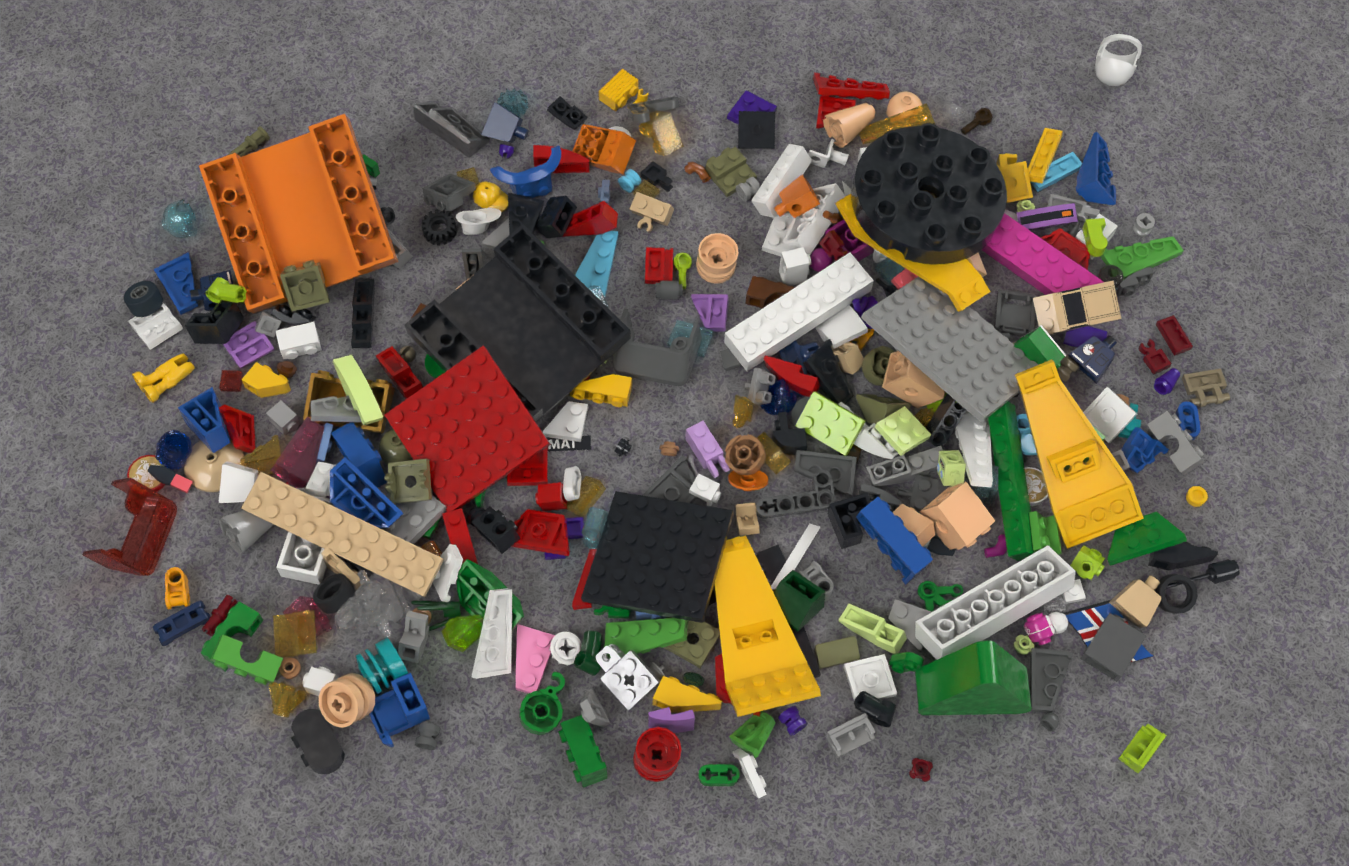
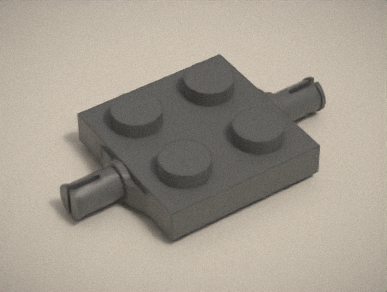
M916 474L911 490L899 487L897 495L909 498V508L912 507L920 513L925 506L951 486H943L941 480Z

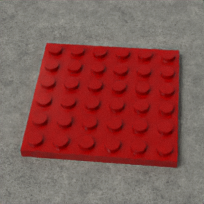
M484 345L384 414L413 460L429 459L431 488L441 503L447 507V512L461 508L551 445Z

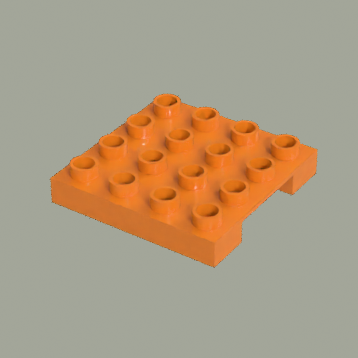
M345 114L309 126L310 132L251 154L240 157L233 153L199 165L238 284L245 287L247 291L244 301L247 311L253 314L288 302L280 277L281 272L287 266L295 265L298 268L302 267L306 261L314 260L315 263L320 262L325 278L324 283L327 288L398 262L350 119Z

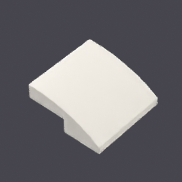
M164 303L155 313L145 317L135 316L128 321L150 350L183 329L180 322L172 315Z

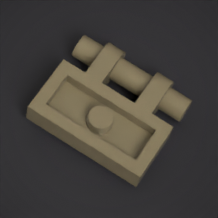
M1221 369L1183 375L1182 381L1187 395H1196V398L1190 399V402L1195 406L1205 407L1211 403L1217 405L1222 404L1223 401L1230 400L1229 393L1222 394L1221 392L1227 386ZM1212 391V396L1205 397L1204 392Z

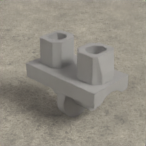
M754 368L751 384L745 383L744 388L749 390L747 402L758 407H765V404L771 403L772 395L768 392V387L775 383L776 376L760 368Z

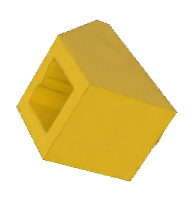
M257 362L241 379L245 389L260 398L285 394L291 391L288 383L289 380L282 374L277 375L269 366H262Z

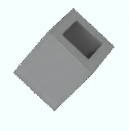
M281 400L266 412L269 422L284 436L294 432L300 424L298 416Z

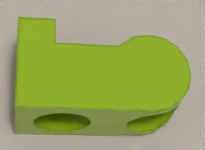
M1105 218L1086 219L1082 228L1088 252L1094 257L1102 256L1108 244L1106 237L1103 236V230L1106 226Z

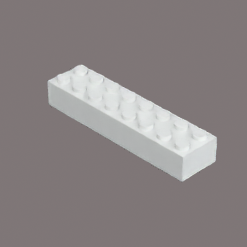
M848 253L725 332L724 343L748 372L763 362L765 355L771 357L852 304L853 299H860L872 290L874 280L855 257Z
M1047 545L917 620L915 624V637L938 660L975 642L983 641L1073 588L1075 570Z

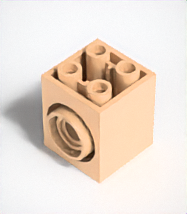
M899 351L890 354L882 388L911 403L916 408L944 398L946 392Z
M967 482L948 487L920 511L923 516H928L932 519L935 533L950 550L956 548L960 550L964 546L967 548L977 542L976 538L980 534L984 535L990 531V525L995 522Z

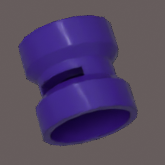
M796 706L786 709L778 717L780 722L786 725L790 736L795 735L808 724L804 718L800 717Z

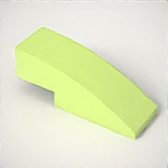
M851 604L847 605L839 618V622L848 629L892 654L899 653L907 639L904 630L886 623L882 617Z

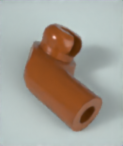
M691 161L684 167L688 174L696 172L703 183L711 179L704 166Z

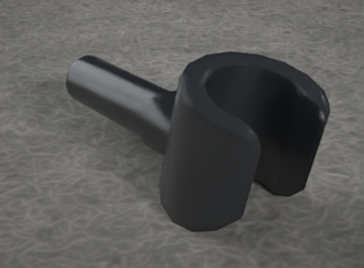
M876 279V282L884 289L886 297L896 292L894 285H887L881 279Z

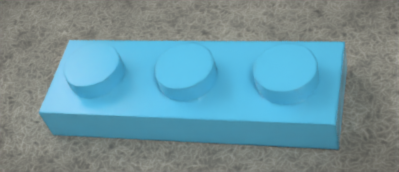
M1071 152L1051 163L1043 184L1030 183L1039 192L1079 171L1082 162L1074 152Z

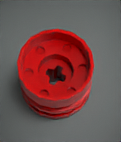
M654 727L641 734L637 740L633 756L634 768L641 777L648 781L659 782L672 776L677 768L682 751L680 740L675 733L667 728ZM657 755L660 756V759H658V758L655 759V760L652 759L653 756H655V757H656Z

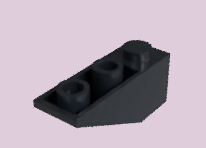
M1183 542L1150 553L1148 566L1169 571L1212 562L1218 555V551H1214L1209 547H1198L1191 545L1189 542Z

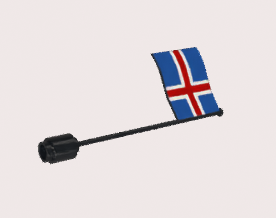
M1226 559L1209 564L1206 574L1190 579L1197 581L1208 578L1209 581L1217 584L1235 579L1240 574V570L1235 560ZM1180 582L1170 583V584H1168V586L1166 587V589L1171 588V587H1175V586H1178V585H1182V583H1180ZM1111 600L1068 612H1060L1066 615L1069 624L1080 635L1086 647H1088L1109 613L1120 616L1128 624L1119 611L1109 603ZM1141 644L1131 662L1153 657V655Z

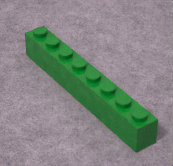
M1007 402L990 415L988 421L1008 557L1021 561L1034 554L1035 551H1033L1029 517L1031 508L1016 409L1014 404Z

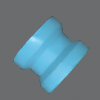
M628 169L625 172V176H621L618 179V183L622 189L631 193L634 190V186H638L641 183V178L634 170Z

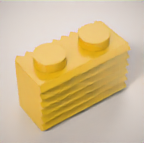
M621 69L598 91L599 100L614 111L623 108L627 100L638 93V79L626 70Z

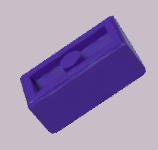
M1090 326L1066 331L1063 344L1078 348L1093 336L1102 342L1107 336V331Z

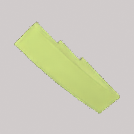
M349 355L333 359V364L346 396H349L354 410L358 411L362 424L367 425L381 421L383 415L376 398L353 356Z

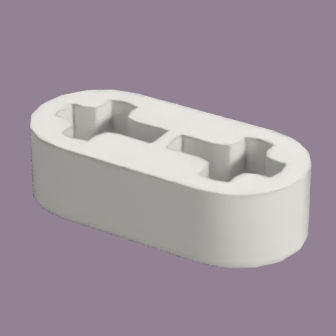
M577 466L566 468L563 481L564 497L567 501L579 499L581 488L580 470Z

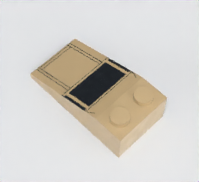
M1114 281L1033 298L1038 325H1042L1049 335L1122 319Z

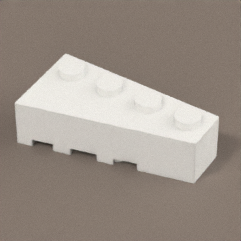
M836 183L813 188L820 204L793 218L782 243L787 251L804 247L806 254L810 255L832 223L831 220L823 217V212L829 211L838 214L839 210L835 203L845 197Z

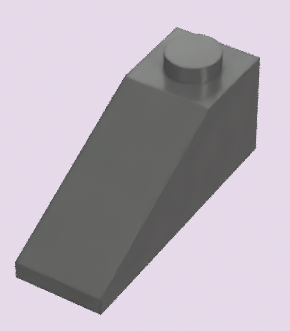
M462 249L467 280L487 264L486 255L482 249Z

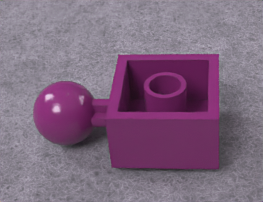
M845 220L825 231L826 235L829 231L835 230L845 244L842 249L851 253L858 262L874 253V248L853 235ZM817 248L810 254V267L814 271L820 272L833 263L834 257L830 258L823 248Z

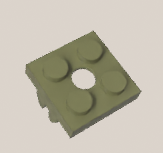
M429 459L388 463V474L385 476L388 485L385 486V489L390 493V501L393 504L432 500ZM409 476L416 478V485L412 488L407 487L405 483L406 478Z
M688 621L687 636L695 633L699 636V642L690 644L685 640L664 648L701 669L704 662L709 659L710 653L713 652L720 638V630L706 622Z

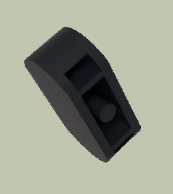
M307 709L300 712L292 722L291 729L294 736L291 739L297 749L301 747L304 754L300 755L305 766L308 767L310 765L312 770L318 774H330L336 771L342 765L345 753L329 722L318 709Z

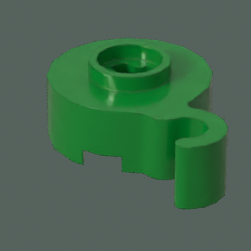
M553 672L551 675V680L557 681L559 686H547L545 689L529 693L521 703L519 710L520 722L524 729L532 734H548L555 730L561 721L563 708L557 694L563 690L565 678L559 672ZM545 709L544 713H546V716H537L535 710Z

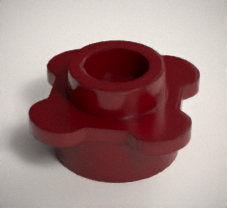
M914 758L909 776L912 779L919 778L923 782H928L933 764L930 761Z

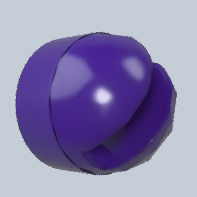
M500 144V156L503 158L505 153L507 154V159L510 158L514 153V147Z

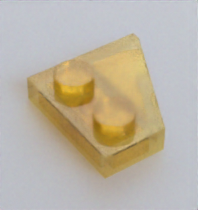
M274 435L271 437L272 440L263 446H258L251 454L241 458L240 464L258 470V476L260 472L269 476L283 474L284 467L279 436Z

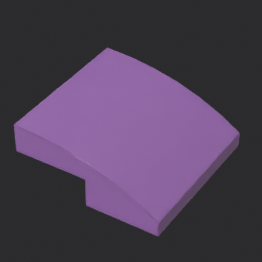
M255 321L234 332L230 340L223 344L240 369L275 350L265 334L255 331L257 325Z
M669 707L648 712L649 728H667L673 733L694 730L695 716L693 710L671 715Z

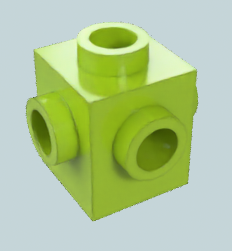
M1083 545L1070 566L1077 571L1076 573L1080 577L1091 580L1094 575L1099 576L1105 566L1102 563L1105 558L1102 557L1098 550L1090 549Z

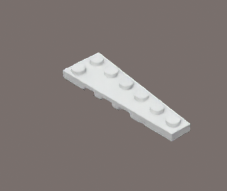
M966 410L955 428V435L959 440V448L962 450V457L966 463L969 482L971 486L991 488L993 477L989 421L987 418L980 422Z

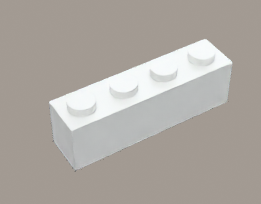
M788 144L751 200L760 215L775 218L777 213L774 207L782 202L779 193L800 175L804 174L812 162L803 146Z

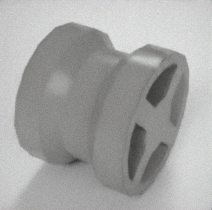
M1140 214L1133 225V231L1138 236H1148L1154 227L1155 219L1150 214Z

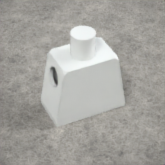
M227 461L222 464L219 503L245 502L258 478V470Z

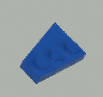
M189 252L154 269L180 315L198 307V302L191 301L189 290L195 289Z

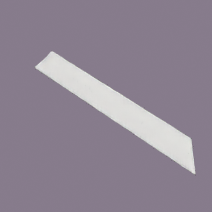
M808 525L771 585L772 590L776 589L779 582L786 575L795 570L819 531L820 526Z

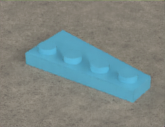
M608 231L604 234L596 235L575 274L597 298L605 299L619 235L618 231Z

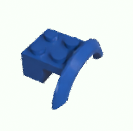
M560 146L551 148L552 152L549 160L542 165L519 173H512L500 166L491 168L490 172L499 181L510 184L513 194L530 198L545 196L552 192L551 173L555 171L560 163Z
M411 673L391 681L393 690L375 697V706L369 714L381 742L391 748L394 745L390 736L430 719L427 707Z

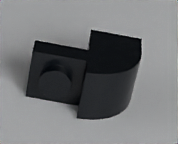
M778 412L777 420H774L775 431L772 434V442L775 448L786 455H796L797 450L807 451L805 428L789 429L786 412Z

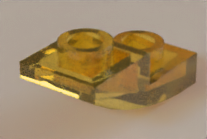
M765 432L757 437L765 448V464L777 475L791 461Z

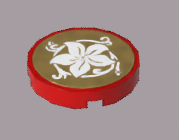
M145 455L133 461L128 469L127 476L128 482L135 491L151 494L158 492L165 486V484L157 481L148 472L150 465L168 468L162 458L155 455Z

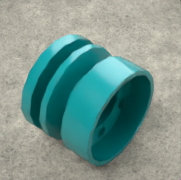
M388 637L375 644L378 653L375 656L369 649L364 650L368 660L365 661L360 653L355 656L359 671L372 685L373 690L377 694L382 692L378 682L382 681L387 689L390 687L387 677L391 676L395 680L409 674Z

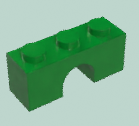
M240 601L236 606H233L229 610L225 621L220 623L215 629L213 637L204 643L201 654L205 660L212 664L215 663L210 661V658L221 635L232 637L237 633H244L252 637L263 622L260 613Z

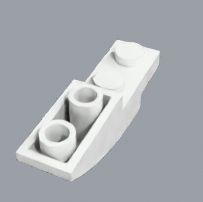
M840 402V403L838 404V405L844 407L845 409L849 410L850 412H852V411L850 410V408H849L847 405H845L844 403ZM864 423L854 445L883 458L893 459L899 454L876 430L875 423L870 426Z

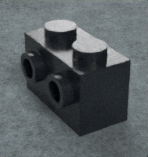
M566 195L550 197L543 213L539 217L536 228L546 238L563 237L577 206Z

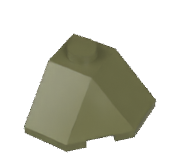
M869 393L856 395L866 421L871 424H877V422L904 406L908 410L911 407V403L897 398L877 397V395Z

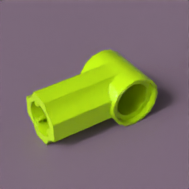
M217 277L205 294L214 303H220L222 300L243 303L246 299L247 291L243 286L229 284L225 279Z

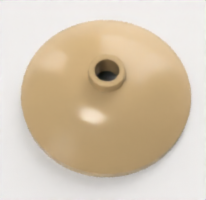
M231 439V443L215 453H212L202 441L197 442L188 451L184 460V472L187 479L193 481L192 485L195 488L205 492L220 491L222 464L227 461L245 466L243 451L236 449Z

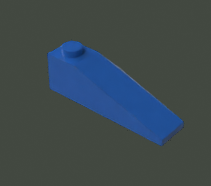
M1095 132L1092 136L1077 176V186L1075 188L1078 195L1082 196L1087 202L1115 205L1116 188L1110 183L1113 173L1107 164L1110 162L1108 147L1098 132Z

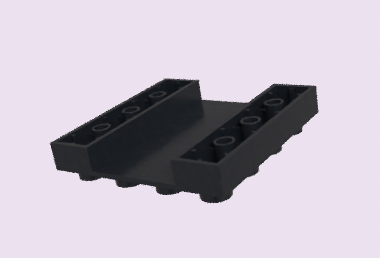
M522 224L494 248L495 257L440 304L435 299L405 324V328L414 341L445 372L484 345L535 422H537L631 339V331Z

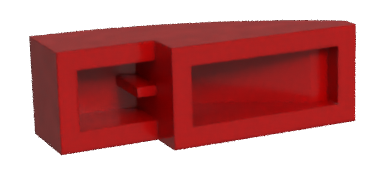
M533 145L534 167L542 165L549 160L553 146ZM560 148L561 160L553 173H590L588 158Z
M393 346L375 355L384 371L405 399L423 388L422 383L413 374L410 366Z
M764 356L766 368L782 384L806 397H811L813 391L818 392L820 386L818 378L804 374L802 365Z

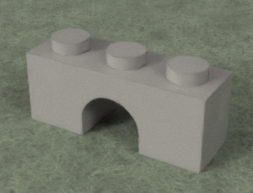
M1166 411L1147 425L1161 443L1171 438L1178 439L1179 448L1169 457L1183 475H1186L1205 462L1202 458L1204 453L1198 445L1193 446L1191 443L1193 438L1186 429L1183 431L1179 426L1182 422L1175 413L1172 415Z

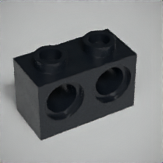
M491 506L472 521L477 532L501 554L520 539L516 532L518 527L511 520L507 521L505 515L500 510L495 511Z

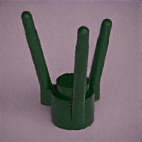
M459 601L411 602L413 605H426L418 606L417 610H443L444 618L448 617L447 620L430 626L429 631L447 624L456 623V618H461Z

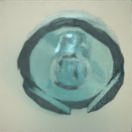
M184 199L169 204L164 210L161 221L163 228L176 238H187L197 233V228L193 230V221H196L194 211L189 203H183Z

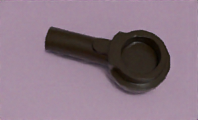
M987 108L979 109L975 113L974 120L964 126L961 132L966 135L978 125H989L993 118L991 111Z

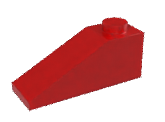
M602 201L574 214L563 237L599 235L611 231L617 227L618 213L605 201Z
M462 508L443 513L442 516L450 544L457 546L463 558L462 564L466 559L478 564Z

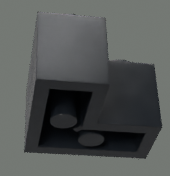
M221 301L216 304L210 313H194L185 324V328L195 344H226L245 318L235 302Z
M868 492L829 504L827 515L841 549L861 543L863 532L856 516L864 507L871 503Z

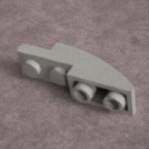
M938 446L908 457L904 455L868 466L866 470L873 486H885L915 479L916 474L927 476L929 472L937 470L939 451H943L942 446Z

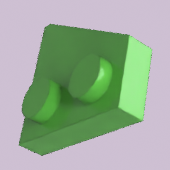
M760 711V717L753 715L729 737L735 745L748 754L753 755L756 759L776 722L772 716L764 711Z

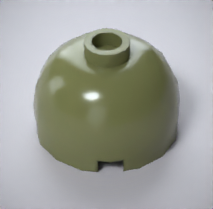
M880 346L866 354L862 362V372L868 382L876 386L883 385L889 357L894 350L886 346Z
M394 429L383 435L379 444V452L386 465L392 462L413 460Z

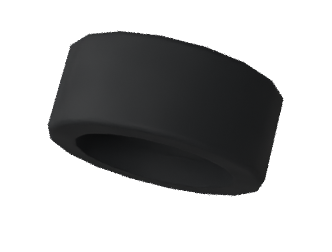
M334 574L327 577L317 586L313 594V600L324 613L332 614L343 609L352 600L355 588L345 575Z
M1168 574L1159 580L1160 584L1154 590L1162 598L1158 606L1164 611L1174 614L1185 613L1191 610L1196 604L1198 597L1194 582L1189 577L1181 574ZM1172 582H1180L1186 588V599L1179 606L1170 605L1165 598L1166 587Z

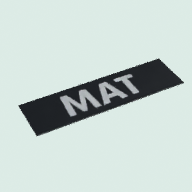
M591 435L582 436L581 442L546 437L551 444L548 446V452L591 450Z

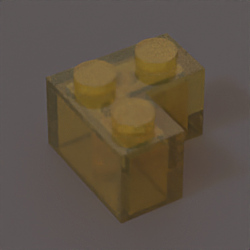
M656 110L650 113V121L639 123V130L642 135L652 138V146L657 154L666 156L684 147L671 113Z

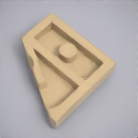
M326 547L321 554L327 568L335 574L345 575L358 592L363 587L362 576L356 570H351L341 558L337 557Z

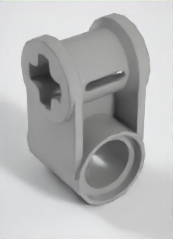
M813 561L811 566L804 571L797 572L820 588H827L825 602L831 599L834 587L833 582L817 562Z

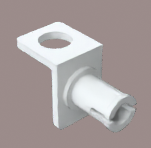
M831 139L825 155L812 150L808 152L810 158L812 156L820 158V161H815L811 158L812 162L810 164L825 168L829 160L845 165L849 154L833 150L834 139Z

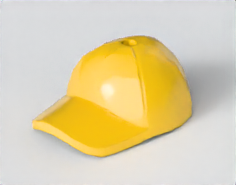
M480 182L476 185V190L473 191V200L481 208H496L501 212L508 208V195L496 184Z

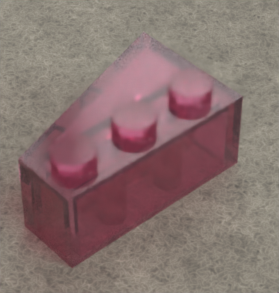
M307 416L270 471L296 488L306 487L315 469L324 427L315 421H311V418Z

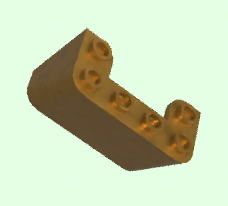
M318 370V373H311L303 420L318 424L330 423L338 427L350 423L311 421V401L332 396L337 398L346 396L340 379L334 378V375L327 371ZM366 379L382 412L383 419L367 425H363L362 422L353 423L357 428L360 426L364 431L384 433L387 422L384 414L390 411L395 388L386 380L376 379V382Z

